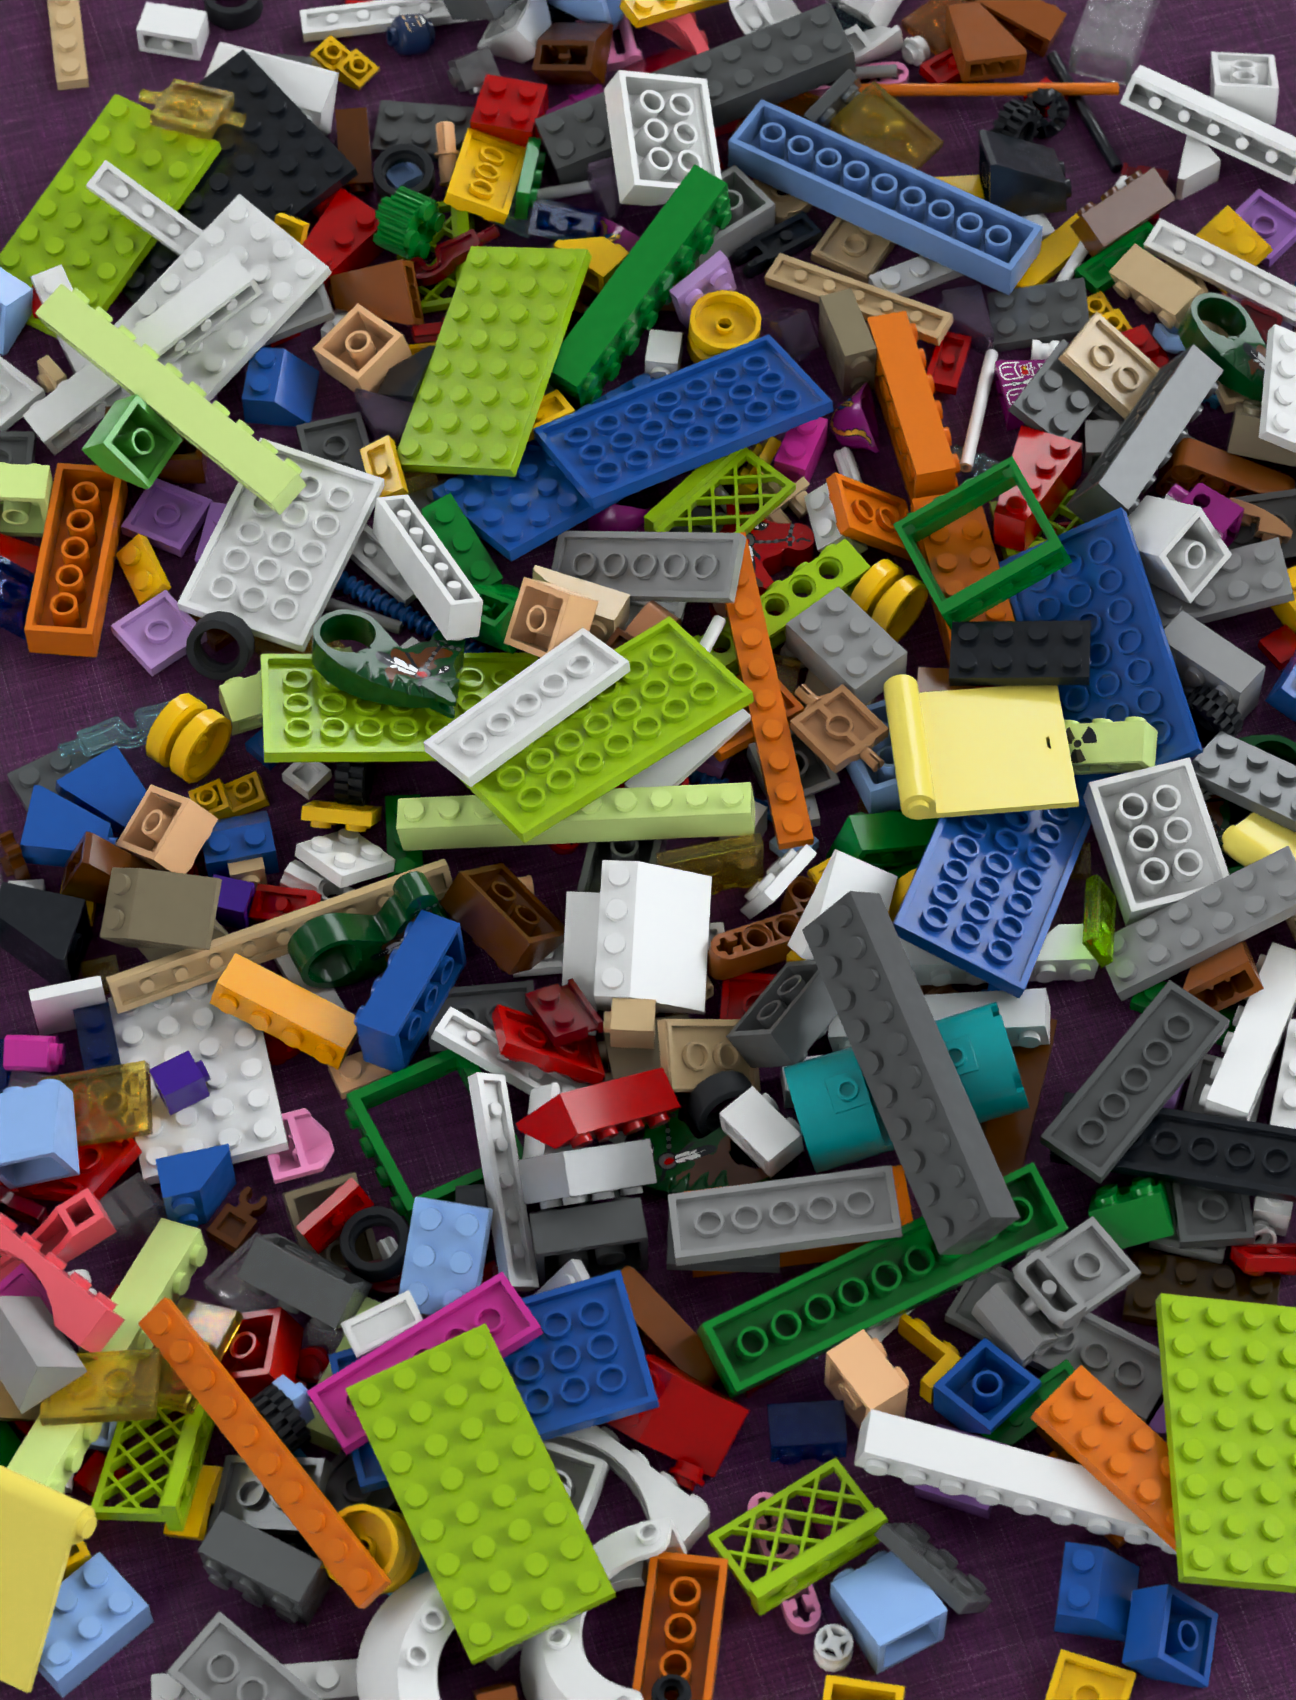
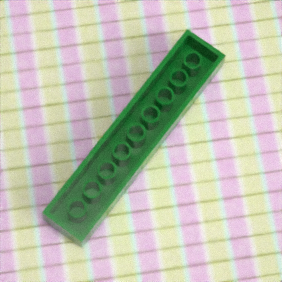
M1034 1162L1003 1177L1020 1218L971 1254L939 1255L926 1221L922 1216L901 1226L902 1237L870 1241L702 1323L696 1332L730 1399L831 1350L862 1329L868 1332L1028 1253L1030 1250L1059 1238L1068 1230V1227Z

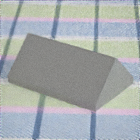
M0 1296V1380L21 1414H23L88 1371L63 1332L54 1326V1319L40 1297Z

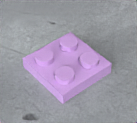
M719 250L671 288L669 292L679 321L688 328L691 309L699 298L709 292L719 290L734 291L737 287L729 260Z
M166 589L111 625L113 635L152 677L187 654L186 641L197 623L188 613L179 610L178 602ZM206 632L201 638V644L207 641Z

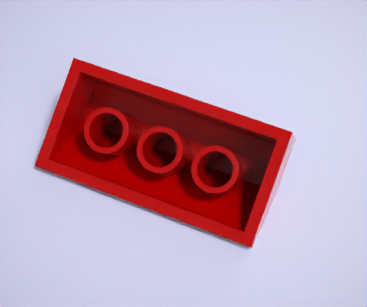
M663 1067L560 1093L517 1122L516 1126L519 1131L554 1149L571 1145L572 1149L576 1150L590 1144L596 1138L599 1143L608 1141L619 1135L621 1131H623L624 1136H628L640 1131L647 1124L650 1129L657 1128L670 1121L668 1115L681 1106Z

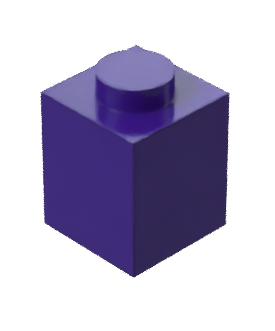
M213 874L214 878L222 879L215 919L220 925L237 929L248 928L251 920L248 916L255 895L254 883Z
M189 1050L149 1069L155 1088L170 1115L210 1096L205 1083L211 1080L210 1075L202 1060L195 1063Z

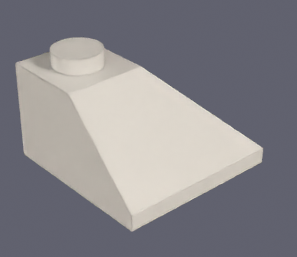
M519 0L504 10L505 14L501 18L490 21L477 45L478 49L489 47L492 55L519 63L534 58L537 40L552 25L547 0Z

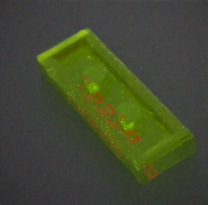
M1095 874L1086 879L1082 943L1099 965L1104 967L1113 963L1116 896L1101 877Z

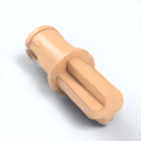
M443 121L436 124L438 152L435 153V158L439 162L440 186L448 187L460 151L456 150L454 123Z

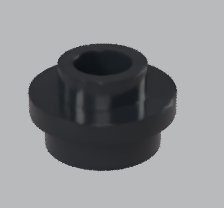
M669 1674L662 1676L653 1685L652 1700H667L664 1695L668 1691H676L679 1694L676 1700H691L690 1685L679 1675Z

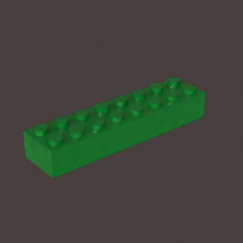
M694 164L561 344L548 383L555 390L558 389L575 410L584 405L592 404L601 397L602 388L608 380L613 381L618 375L621 362L627 355L631 356L637 349L641 335L645 330H650L654 326L660 309L664 304L668 305L671 303L672 298L669 290L694 271L696 260L701 254L705 255L710 250L714 241L713 237L718 230L725 229L729 224L732 213L728 185L725 181Z

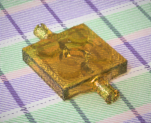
M174 78L170 86L160 93L142 88L139 93L140 102L156 105L150 114V125L169 131L211 140L221 125L228 123L243 127L246 122V114L230 111L234 105V93Z

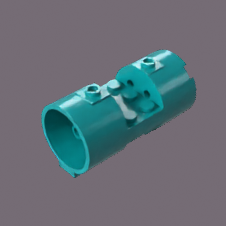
M997 1002L935 1020L979 1124L1030 1108ZM852 1047L784 1067L795 1112L816 1173L895 1150Z

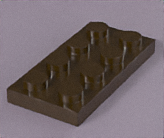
M1133 1249L1131 1261L1141 1271V1274L1137 1280L1127 1286L1122 1321L1158 1327L1155 1300L1160 1293L1277 1305L1281 1275L1265 1272L1262 1276H1251L1245 1274L1240 1267Z

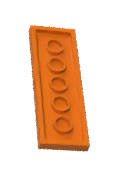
M1080 1365L1043 1402L1030 1418L1176 1551L1167 1442L1086 1368Z

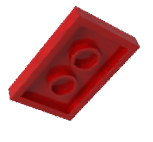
M500 1004L496 1005L491 1016L499 1051L504 1057L514 1062L523 1061L536 1065L540 1070L547 1073L557 1072L569 1076L573 1081L581 1084L587 1082L594 1085L602 1082L605 1072L595 1036L588 1034L587 1038L555 1048L533 1015Z

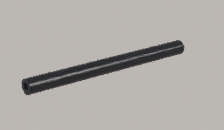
M1056 51L1049 53L1046 59L1059 82L1075 83ZM1069 95L1070 101L1111 172H1120L1123 165L1082 95Z

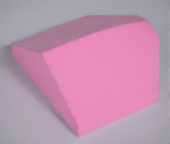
M306 1108L283 1113L282 1119L289 1150L266 1155L275 1184L323 1172L335 1152L330 1133L311 1116V1113Z

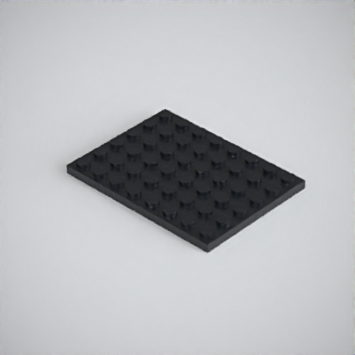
M244 49L158 113L218 141L222 148L178 210L179 214L203 231L239 194L273 222L275 215L281 212L301 219L358 175L354 165ZM157 240L121 293L134 305L179 256Z

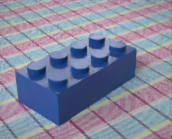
M422 909L415 921L408 923L404 932L403 942L398 949H394L391 952L386 971L382 977L376 978L369 1000L366 1005L359 1007L355 1015L354 1024L357 1027L358 1042L361 1046L365 1062L392 1072L408 1067L448 997L451 988L467 964L460 923Z

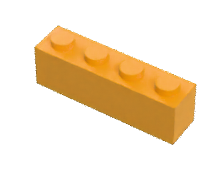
M237 953L234 954L217 981L210 1000V1004L218 1007L222 1012L231 1014L249 1023L255 1029L264 1031L283 1041L286 1045L297 1048L314 1057L320 1063L328 1064L337 1070L358 1036L357 1027L354 1024L355 1014Z

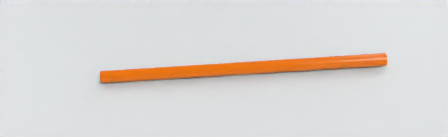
M1119 82L861 84L862 86L858 90L861 92L859 97L1027 96V94L1037 91L1038 88H1052L1063 96L1119 95Z

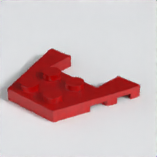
M80 1083L72 1091L75 1120L82 1122L81 1126L76 1130L80 1175L9 1189L1 1181L0 1185L21 1197L61 1202L67 1201L88 1187L100 1201L142 1152L135 1140L115 1118H112L103 1104L91 1094L88 1087Z

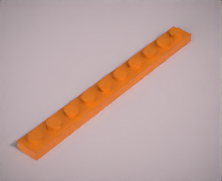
M741 532L747 538L746 532ZM746 539L735 603H725L741 681L753 692L754 702L749 704L747 708L748 713L751 715L750 722L778 850L805 846L806 844L812 845L814 843V836L749 545Z
M164 1297L138 1323L355 1605L361 1609L367 1608L392 1581L174 1302Z

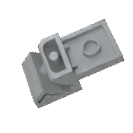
M1092 1216L1043 1251L1038 1249L1020 1261L1012 1269L1015 1280L996 1283L975 1303L971 1314L1004 1353L1022 1367H1025L1076 1331L1084 1316L1137 1280L1141 1271Z

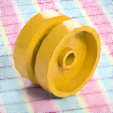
M719 290L709 292L696 301L690 313L687 341L688 353L695 364L759 338L762 318L758 307L749 297L735 291Z
M881 559L863 575L850 598L896 642H899L909 632L923 610L928 597V589L925 583L915 576H904L902 568L889 559Z
M180 694L165 706L154 721L147 736L146 754L163 767H170L171 772L189 784L198 782L207 776L223 756L231 738V720L214 709H207L206 704L191 694Z
M366 1504L347 1506L338 1512L392 1581L381 1594L395 1592L411 1579L417 1570L421 1553L401 1513ZM324 1565V1568L327 1571L329 1577L332 1580H334L337 1584H339L335 1577L328 1570V1568Z

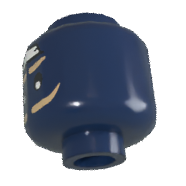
M422 14L398 15L393 19L391 27L387 28L386 38L388 45L393 46L395 52L400 56L423 55L435 42V30L433 23L428 21Z

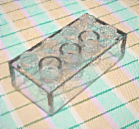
M1088 0L1071 45L1068 72L1109 82H1119L1121 85L1128 86L1160 0Z

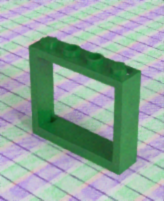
M1013 456L999 464H994L987 471L964 481L959 487L945 495L936 497L931 503L915 512L908 513V516L893 524L938 610L951 630L952 622H968L1072 563ZM1017 485L1048 541L946 599L916 543Z
M450 1049L346 1094L348 1108L344 1110V1113L348 1119L349 1126L352 1130L358 1128L362 1136L359 1139V1143L367 1159L373 1157L378 1167L374 1168L381 1187H389L393 1195L390 1198L393 1210L400 1216H404L409 1227L415 1198L412 1197L367 1110L456 1070L470 1094L468 1076L476 1072H482L478 1065ZM515 1134L518 1158L520 1160L523 1157V1147ZM482 1167L417 1197L456 1202V1186L484 1184Z

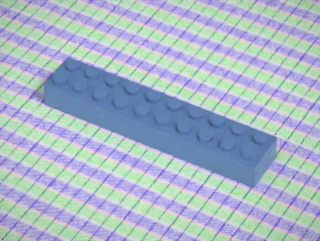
M763 99L758 102L728 141V167L736 165L744 174L1006 295H1010L1040 253L1042 226Z

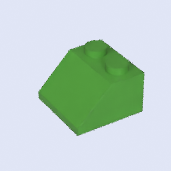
M135 394L114 402L82 448V451L105 473L141 488L149 489L183 439L145 401Z

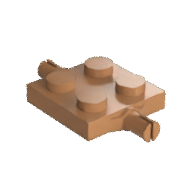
M802 684L801 687L799 686L795 690V696L806 705V708L790 720L789 729L835 774L851 762L862 759L873 772L881 769L884 765V760L872 748L888 737L889 728L845 685L842 684L832 692L816 696L806 684Z

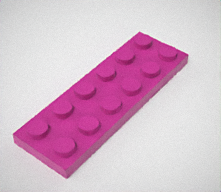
M503 1272L490 1278L306 1391L346 1455L369 1440L345 1388L486 1323L502 1358H505L543 1334L541 1326Z

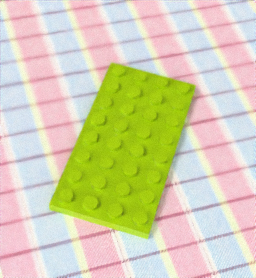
M115 93L1 251L0 267L32 288L31 276L62 264L72 288L80 290L90 300L88 305L94 310L99 306L107 312L157 239L88 190L86 184L104 161L107 160L178 212L222 150L220 143ZM33 314L30 315L26 324L58 339L56 334L47 328L39 318H34Z
M470 247L436 341L434 352L397 449L403 472L516 476L592 258L588 249Z
M669 616L614 649V651L629 661L631 670L629 673L474 786L470 787L466 783L464 784L525 844L753 703V692Z
M464 653L463 668L456 675V678L460 679L456 706H453L455 718H448L430 708L391 706L371 702L348 694L325 680L314 667L311 658L312 654H261L264 763L437 761L425 752L423 742L536 662L538 656L530 653Z
M1160 1293L1155 1302L1179 1583L1296 1593V1307Z
M486 1323L345 1388L472 1665L616 1597L607 1574Z

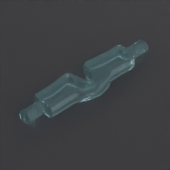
M202 697L197 698L205 704ZM171 700L138 708L134 713L137 728H129L119 717L114 716L94 726L77 731V739L58 744L59 753L62 758L79 752H83L86 757L104 752L115 745L118 748L142 746L146 744L147 736L154 721Z

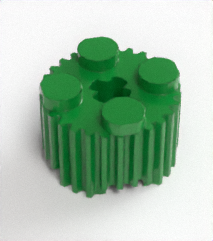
M400 186L395 191L394 196L391 195V198L386 196L381 199V204H378L375 218L380 223L377 226V233L374 234L373 242H375V245L411 260L414 257H421L424 260L430 253V242L433 241V236L444 226L445 215L439 212L440 208L436 200Z

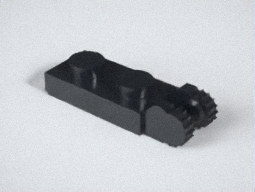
M802 211L751 238L750 242L733 252L731 260L737 266L747 262L743 268V274L748 279H752L756 275L762 274L767 266L770 268L779 253L792 256L820 241L822 231ZM757 254L758 257L754 258V259L751 261V259L754 257V255Z

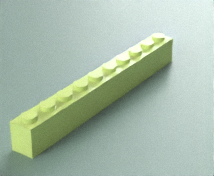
M61 283L35 312L43 324L131 396L137 394L172 429L276 513L281 515L306 487V483L299 475L302 469L288 457L284 461L277 457L278 450L266 439L263 438L260 442L252 436L254 431L245 422L239 419L235 423L228 417L231 413L220 402L215 400L211 404L204 398L207 395L206 392L195 382L191 381L188 385L181 380L183 374L171 363L168 362L165 366L157 360L160 356L150 346L144 344L140 347L135 343V335L125 326L115 327L111 323L113 318L99 306L95 310L88 305L90 300L80 290L74 288L70 291Z
M751 782L615 788L524 844L476 795L398 799L396 830L403 851L755 835V801Z
M165 1218L159 1220L111 1298L117 1304L114 1311L125 1319L98 1356L82 1347L80 1348L77 1356L88 1372L51 1395L9 1463L8 1469L64 1494L67 1482L73 1472L75 1473L80 1469L83 1456L90 1444L98 1439L105 1419L110 1412L116 1409L125 1386L135 1378L138 1365L145 1353H149L153 1348L154 1344L138 1323L164 1297L171 1299L176 1304L179 1297L187 1292L190 1279L197 1267H201L205 1262L207 1247L199 1228Z

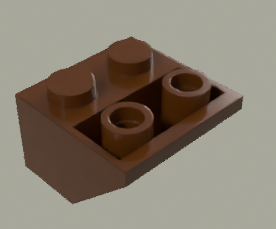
M553 23L537 40L532 70L546 84L604 85L614 25L612 23Z

